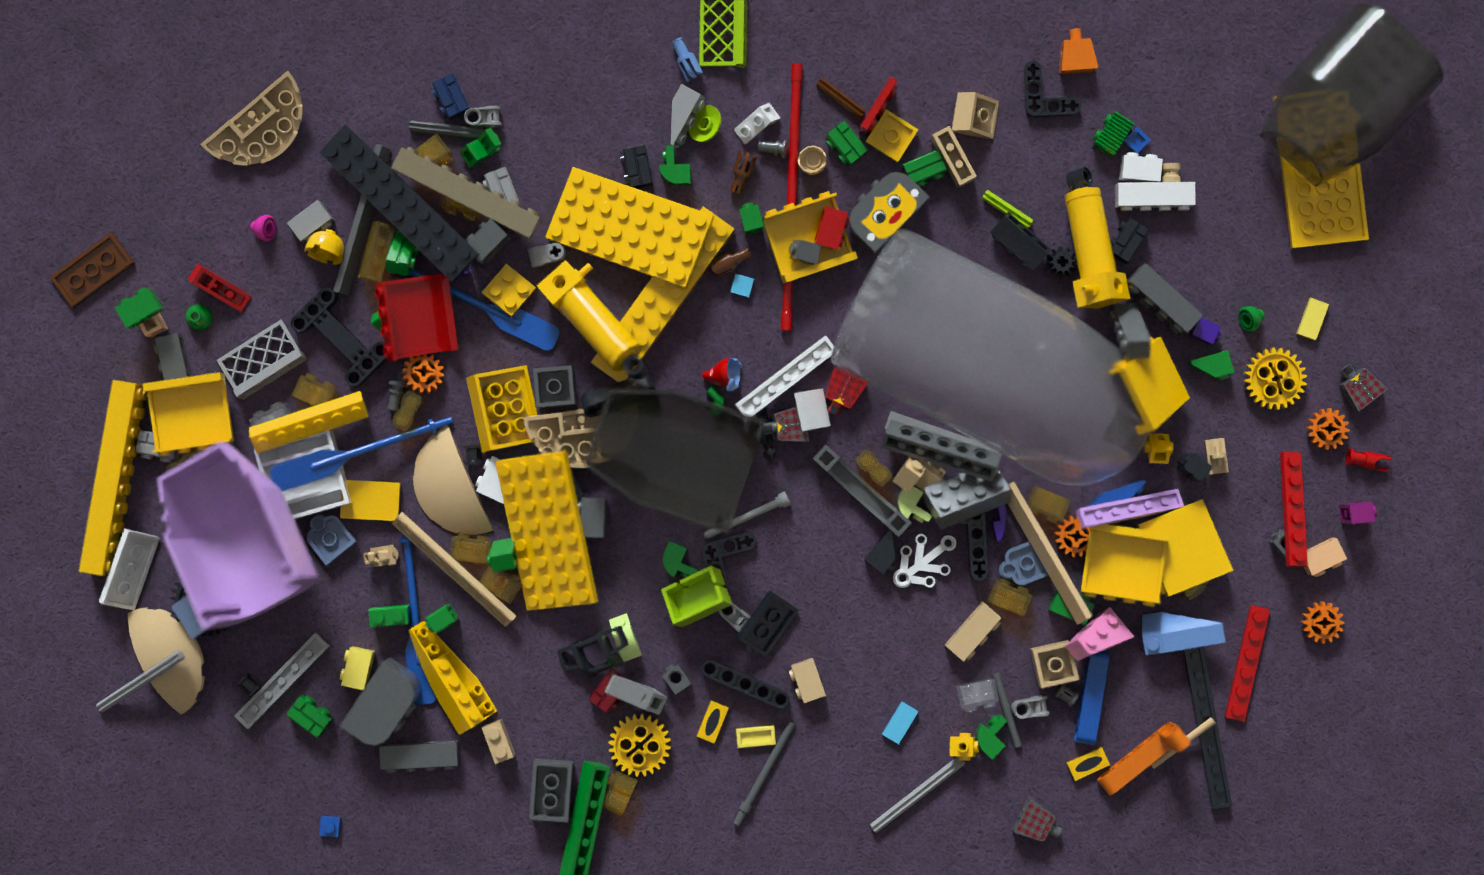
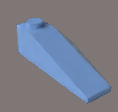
M1166 612L1142 614V637L1146 655L1226 642L1223 623L1196 619Z

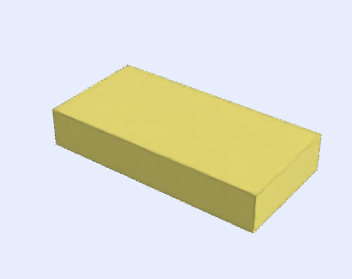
M1309 298L1296 334L1315 341L1329 304Z
M774 725L736 729L738 748L776 745Z

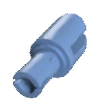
M680 37L675 39L676 42L673 40L671 44L678 55L676 62L686 82H689L691 77L694 79L698 74H702L703 71L694 53L688 52L683 38Z

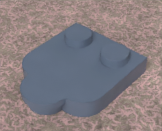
M315 515L310 520L311 530L307 534V541L326 566H329L358 542L344 523L336 516L325 517L324 515Z
M1029 541L1008 549L1004 555L1005 561L999 566V574L1005 579H1012L1018 585H1025L1049 575Z

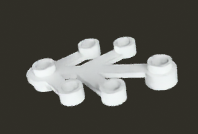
M918 534L915 537L917 545L914 565L909 569L908 559L912 549L907 545L902 546L900 549V554L902 555L900 569L893 575L895 585L900 588L908 587L911 583L922 584L927 587L935 585V579L932 576H926L925 578L913 576L918 571L935 572L943 576L948 575L951 571L950 567L946 564L933 565L928 563L945 550H953L956 547L955 538L950 535L944 536L940 541V545L923 557L927 537L924 534ZM919 536H923L925 538V541L923 543L918 542ZM947 539L951 540L949 547L944 544ZM904 548L909 549L908 555L903 554L902 550ZM943 566L948 568V572L945 574L941 572ZM902 574L906 576L904 582L899 580V576ZM928 578L933 580L931 585L926 584Z

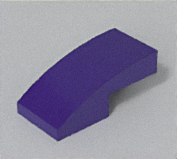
M1005 505L996 508L998 520L991 522L995 541H1000L1004 533L1006 523Z

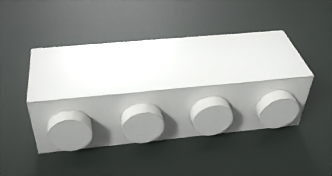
M1195 182L1117 183L1115 185V208H1121V211H1132V208H1140V211H1151V208H1159V211H1170L1173 207H1178V211H1188L1190 207L1195 206Z

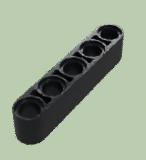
M707 659L702 664V673L707 678L777 708H785L789 704V695L783 689L713 659ZM706 664H714L716 670L713 673H707L704 668ZM725 671H730L733 674V678L730 681H725L722 674ZM745 678L751 682L750 687L746 689L740 686V681ZM759 687H767L769 690L768 694L760 696L757 692ZM778 694H783L786 696V701L779 704L775 701V697Z

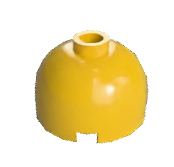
M326 229L325 231L314 233L309 238L304 251H308L307 255L317 261L327 264L329 260L333 261L334 265H337L343 260L345 247L335 231Z

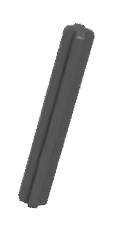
M412 120L409 122V130L412 132L478 139L485 131L483 128Z

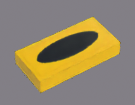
M711 700L697 737L715 743L729 707Z
M1102 747L1066 762L1075 781L1110 765Z

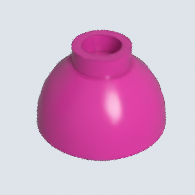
M271 215L260 216L250 225L251 231L262 241L269 242L276 234V222Z

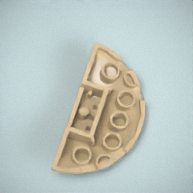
M285 72L200 145L216 158L224 159L236 165L248 166L250 164L265 163L283 153L294 141L303 115L300 90L290 72Z
M638 403L592 418L587 417L583 409L523 417L529 438L542 454L567 450L570 467L588 468L609 461L611 457L622 451L627 445L637 424Z
M449 425L445 426L429 437L416 458L413 484L417 500L427 516L448 531L468 535L493 531Z
M145 607L129 612L128 626L135 654L144 672L179 650L185 656L184 660L150 681L155 690L173 709L181 715L184 714L197 702L196 697L198 692L203 689L205 676H202L201 669L204 659L196 638L192 639L182 623L177 622L171 617V613L165 610H152Z

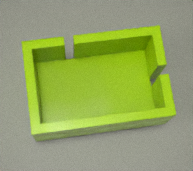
M709 566L680 580V584L675 582L661 589L673 625L683 628L732 605L728 590L723 587L725 582L720 569Z

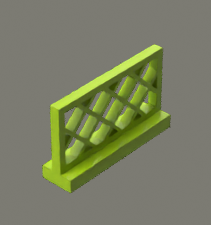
M700 0V67H746L747 0H734L729 7L722 0H716L710 7L705 3V0ZM719 2L727 8L720 16L712 10ZM711 11L717 19L708 26L705 23V16ZM730 11L734 15V20L727 25L722 18ZM721 21L726 28L718 36L712 28ZM729 30L733 34V40L727 45L721 38ZM709 31L717 37L710 45L704 41V36ZM720 40L726 47L717 54L712 47ZM729 49L733 53V61L725 62L721 56ZM711 50L716 57L711 62H704V55Z

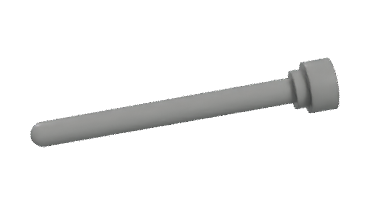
M784 491L778 494V497H775L776 500L706 531L704 537L711 538L774 508H786L791 505Z

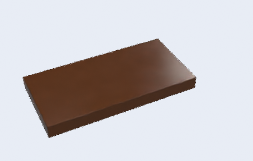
M110 232L49 278L69 305L75 308L135 262L113 232Z

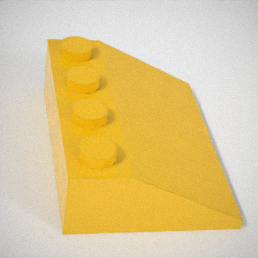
M527 365L475 374L466 378L482 453L533 442L527 434L523 417L538 415Z

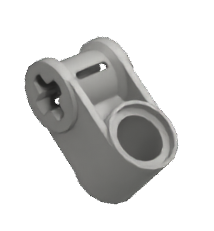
M500 106L470 108L464 114L465 121L469 127L496 128L502 126L499 118ZM471 114L479 116L476 122L468 120Z
M558 243L529 248L528 254L532 268L563 260L566 256L565 247ZM556 247L557 249L561 250V252L558 253V257L552 254V252L555 251Z
M732 602L733 610L730 614H724L722 610H719V613L735 630L740 632L751 616Z
M1047 695L1016 700L1011 705V711L1020 719L1048 716L1050 713L1047 711L1046 706ZM1024 704L1025 711L1022 714H1018L1017 707Z

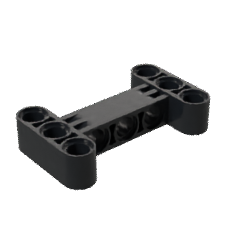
M322 288L291 319V328L296 332L306 333L315 325L354 364L345 374V381L350 386L359 387L387 361L385 355L380 356L378 354L379 347L385 346V344L381 341L377 342L368 350L329 311L338 301V294L330 288ZM327 292L332 294V299L329 302L324 300V295ZM316 305L319 311L316 315L312 316L310 310ZM300 319L305 321V326L302 329L297 327V322ZM371 359L373 366L367 370L364 366L365 361ZM354 373H358L360 377L357 383L351 381V376Z

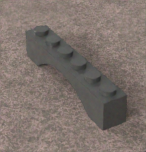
M824 445L812 459L896 536L899 537L912 523L827 445Z

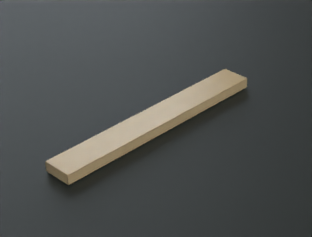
M1015 482L1008 484L1011 489L1010 503L1007 504L1078 625L1092 617Z
M403 512L398 515L392 524L505 627L513 621L516 615Z

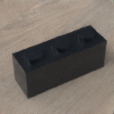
M1007 212L990 232L996 242L1005 245L1007 251L1013 256L1016 255L1028 269L1034 270L1051 251V248L1010 212Z

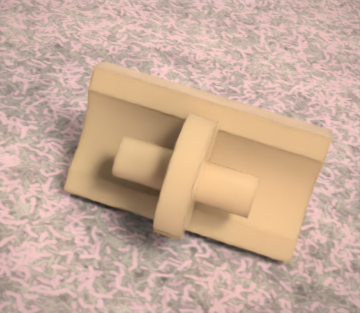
M1224 438L1204 440L1206 460L1212 465L1208 475L1229 472Z
M394 545L370 548V552L364 553L365 564H372L373 567L396 564L398 559V551Z

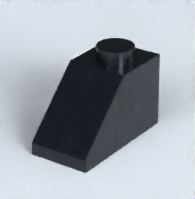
M890 530L886 531L864 559L882 574L885 572L889 573L895 566L893 563L895 560L893 534Z

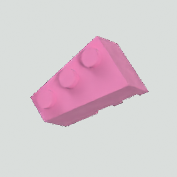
M1111 607L1097 613L1065 647L1076 661L1119 645L1134 636Z

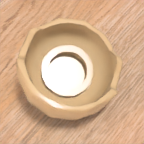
M808 146L799 153L798 165L804 173L817 175L824 170L827 164V156L821 148Z

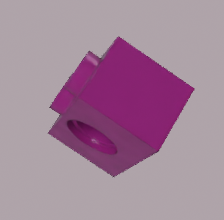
M1373 502L1339 504L1341 523L1375 522L1377 510L1373 506Z

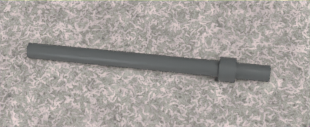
M789 721L745 802L742 801L739 807L740 811L733 821L734 824L740 826L746 814H749L754 799L795 727L794 723Z

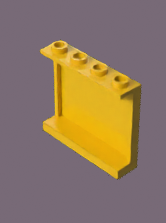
M824 192L819 194L818 199L812 200V197L801 200L802 204L795 206L794 203L783 206L784 210L778 212L776 209L765 212L766 216L762 217L764 229L783 284L858 259L856 251H852L845 229H843L842 236H844L842 247H839L836 251L821 247L817 264H806L789 259V247L793 240H804L814 243L823 207L827 206L838 209L835 200L836 193Z
M1150 337V358L1126 359V356H1124V360L1114 364L1115 368L1109 372V375L1120 372L1143 420L1136 427L1139 435L1154 431L1190 398L1161 337L1155 339Z
M219 372L143 384L144 392H147L154 436L155 450H152L153 453H159V456L171 455V451L178 450L179 454L188 453L190 448H198V451L208 450L210 445H216L220 442L228 444L234 442L224 373Z
M1203 499L1136 526L1137 529L1169 534L1160 593L1164 594L1165 597L1233 571Z
M1107 524L1091 527L1089 530L1081 592H1085L1084 596L1096 598V594L1104 595V599L1115 601L1116 597L1124 598L1123 602L1135 604V600L1143 601V605L1154 607L1155 603H1160L1159 597L1169 534Z

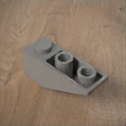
M683 84L680 85L672 100L671 144L677 148L685 142L687 131L693 127L698 111H701L705 105V97Z
M614 674L605 690L606 693L659 715L668 698L655 688Z

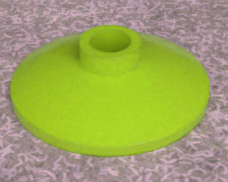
M704 105L703 109L698 111L693 127L689 128L690 136L698 142H706L712 139L717 134L721 125V115L718 109L711 105Z

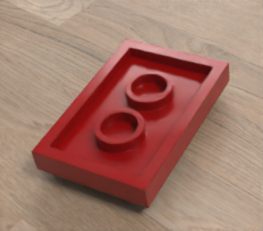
M889 78L859 129L861 134L871 133L878 121L876 119L877 115L882 116L888 105L886 103L887 99L891 101L898 87L895 86L897 83L895 78Z

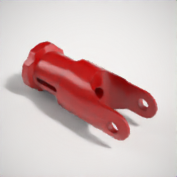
M1349 448L1345 463L1349 466L1354 464L1360 465L1365 469L1388 472L1387 468L1375 466V463L1380 459L1392 460L1393 458L1374 452H1358Z

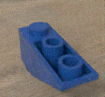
M1139 480L1100 493L1089 506L1129 499L1134 494L1137 496L1144 490L1145 487L1143 485L1146 481Z

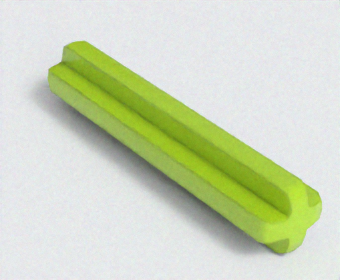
M987 190L983 194L982 199L1005 215L1007 212H1010L1027 228L1033 223L1031 218L991 191Z

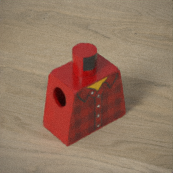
M834 368L825 396L826 399L832 401L827 412L838 416L842 406L850 409L868 383Z

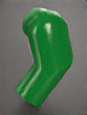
M711 387L706 394L713 400L712 412L715 415L722 414L725 409V398Z

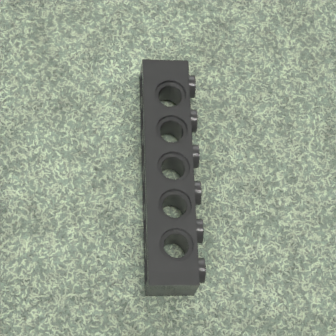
M894 420L890 421L882 444V448L991 482L995 479L1002 453Z

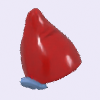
M726 358L718 362L710 370L703 372L701 376L718 387L726 388L727 391H733L739 387L740 369L743 366L738 359Z

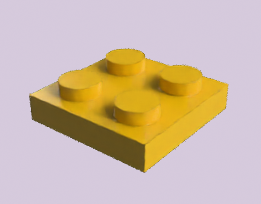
M886 109L865 143L898 163L918 129Z
M505 264L482 291V294L512 318L536 290V287L509 265Z

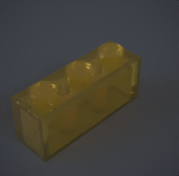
M379 221L372 222L358 278L375 283L381 282L395 226Z

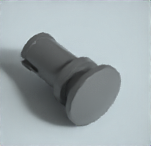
M759 140L758 152L774 153L775 156L780 154L782 159L785 158L788 149L787 140H784L783 143H780V141Z
M389 381L392 388L389 389L391 394L387 409L399 411L402 394L405 393L403 389L406 387V384L400 381Z

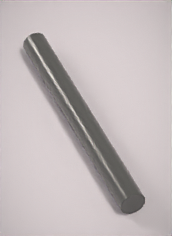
M993 673L992 677L1005 719L1007 720L1014 748L1020 747L1022 744L1000 673Z

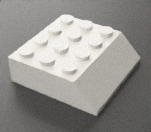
M333 429L258 454H256L255 449L254 452L259 470L272 481L270 470L274 465L322 449L339 450ZM343 465L331 476L282 492L294 519L352 503ZM341 490L343 493L344 501H341Z

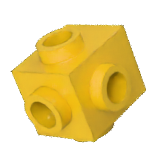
M1149 434L1148 441L1144 443V452L1148 453L1149 463H1169L1170 454L1173 453V442H1170L1169 434Z
M959 733V737L950 736V756H959V760H971V757H976V753H979V743L976 741V737H971V733Z

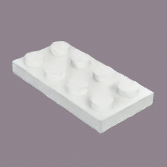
M124 529L99 599L101 604L135 610L160 540L159 537Z

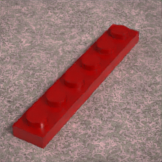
M1282 452L1280 453L1286 567H1307L1301 453Z
M1253 605L1249 606L1224 717L1245 722L1270 609Z

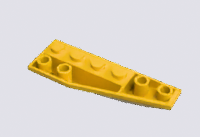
M423 621L409 629V633L427 680L439 703L460 735L497 712V709L478 678L434 631L432 633L429 631L425 624L426 622Z

